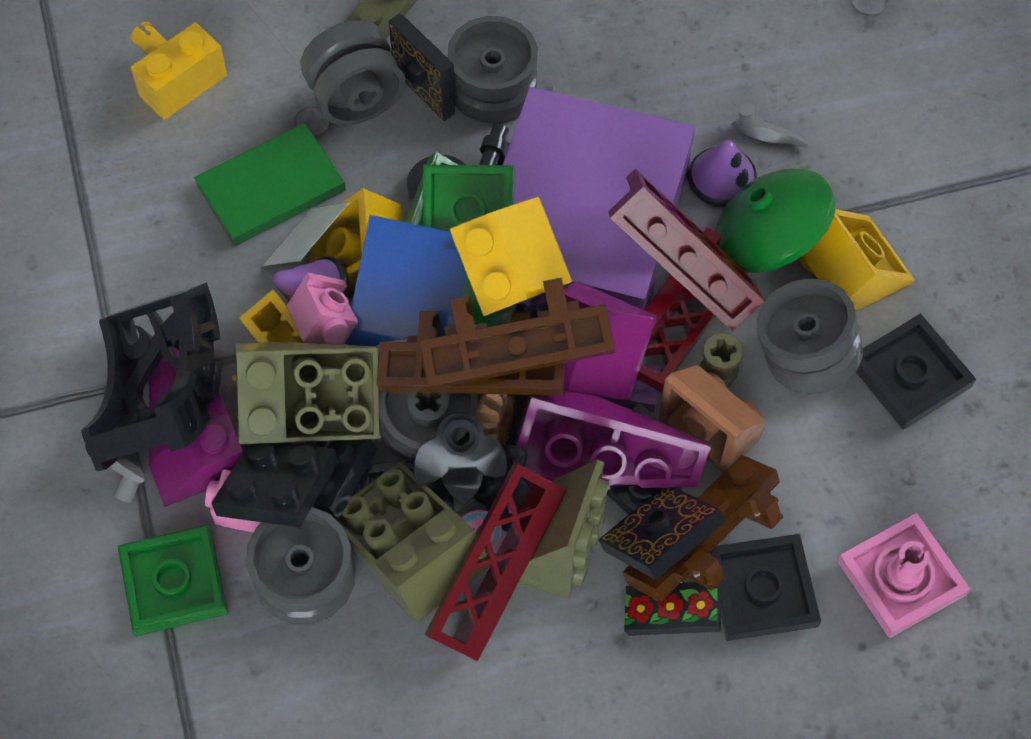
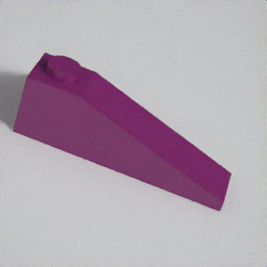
M174 347L176 356L178 358L179 351ZM162 358L149 378L150 410L160 396L174 384L177 370L171 367L164 358ZM220 393L218 398L210 400L207 410L208 415L211 417L210 421L193 443L184 449L170 452L167 444L149 448V467L164 507L207 491L210 481H219L223 469L232 471L243 454L241 444H239V439Z
M565 389L564 396L528 395L515 445L528 451L525 468L549 481L593 461H603L602 480L609 481L608 489H610V485H639L641 488L697 487L711 448V443L603 398ZM522 478L528 485L532 486V482Z

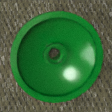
M782 169L758 177L740 189L723 209L715 228V232L722 235L719 247L746 273H761L783 267L807 253L828 230L836 207L834 192L824 177L806 169Z

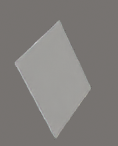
M350 202L310 209L263 266L300 262Z

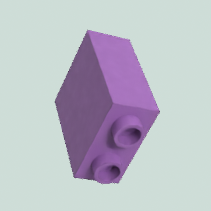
M529 87L503 165L515 166L514 204L539 196L573 281L569 284L578 281L642 310H645L649 305L661 265L610 219L608 211L630 191L626 177L635 168L678 208L688 174L695 126ZM543 293L518 303L516 311L524 310L525 307L536 308L540 305L545 309L548 308L546 294Z

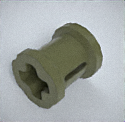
M727 333L712 335L706 340L704 345V359L701 361L700 367L707 373L712 372L718 375L727 387L730 386L738 376L739 364L743 358L741 342L735 336Z

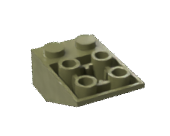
M292 342L235 343L239 444L379 439V396L376 385L378 373L377 346Z
M593 461L551 481L566 489V492L519 583L567 599L570 598L574 584L583 586L590 565V559L588 558L592 544L597 545L605 520L603 515L607 504L605 498L609 481L602 480L603 461Z
M401 462L352 496L339 520H336L344 527L354 552L390 597L415 623L419 622L440 605L476 536L475 530L425 484H417L414 474ZM484 550L479 559L487 557ZM487 565L473 570L467 581L468 584L490 568V566Z

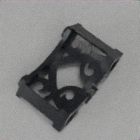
M207 282L118 311L99 320L107 354V385L97 414L81 430L86 451L91 457L96 471L108 469L121 456L163 444L168 445L170 452L184 449L201 435L209 423L211 417L208 415L207 410L210 400L218 398L222 364L214 360L213 342L220 340V331ZM172 306L174 312L163 322L156 311ZM147 314L155 333L154 336L150 335L140 326L135 325L133 318ZM174 347L179 351L178 358L176 356ZM164 358L171 367L177 370L174 384L160 396L150 410L143 400V388L159 362Z

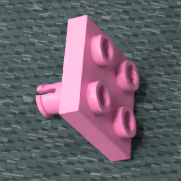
M917 513L840 554L837 560L889 639L965 597L970 591L968 584Z

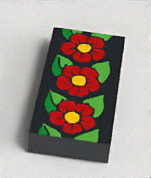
M696 582L680 583L662 602L631 586H626L624 631L628 636L721 632V585L718 584L711 591Z

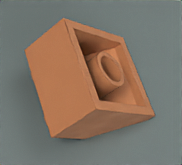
M694 365L673 372L665 379L658 419L666 425L710 442L711 448L707 460L722 473L760 440L766 420L762 418L760 411L755 405L747 400L741 401L730 392L725 382L718 375L712 372L707 373L700 366Z

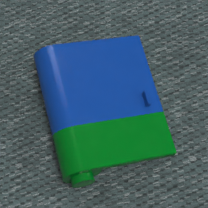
M370 215L351 306L358 323L346 340V345L376 346L380 342L407 338L408 336H418L419 311H438L441 318L440 337L445 336L444 327L455 325L451 299L469 296L475 325L487 323V327L511 323V312H516L517 304L488 316H483L450 231Z

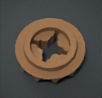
M482 394L477 407L476 418L482 425L484 435L504 445L509 440L511 427L514 426L513 415L516 411L514 409L515 395Z

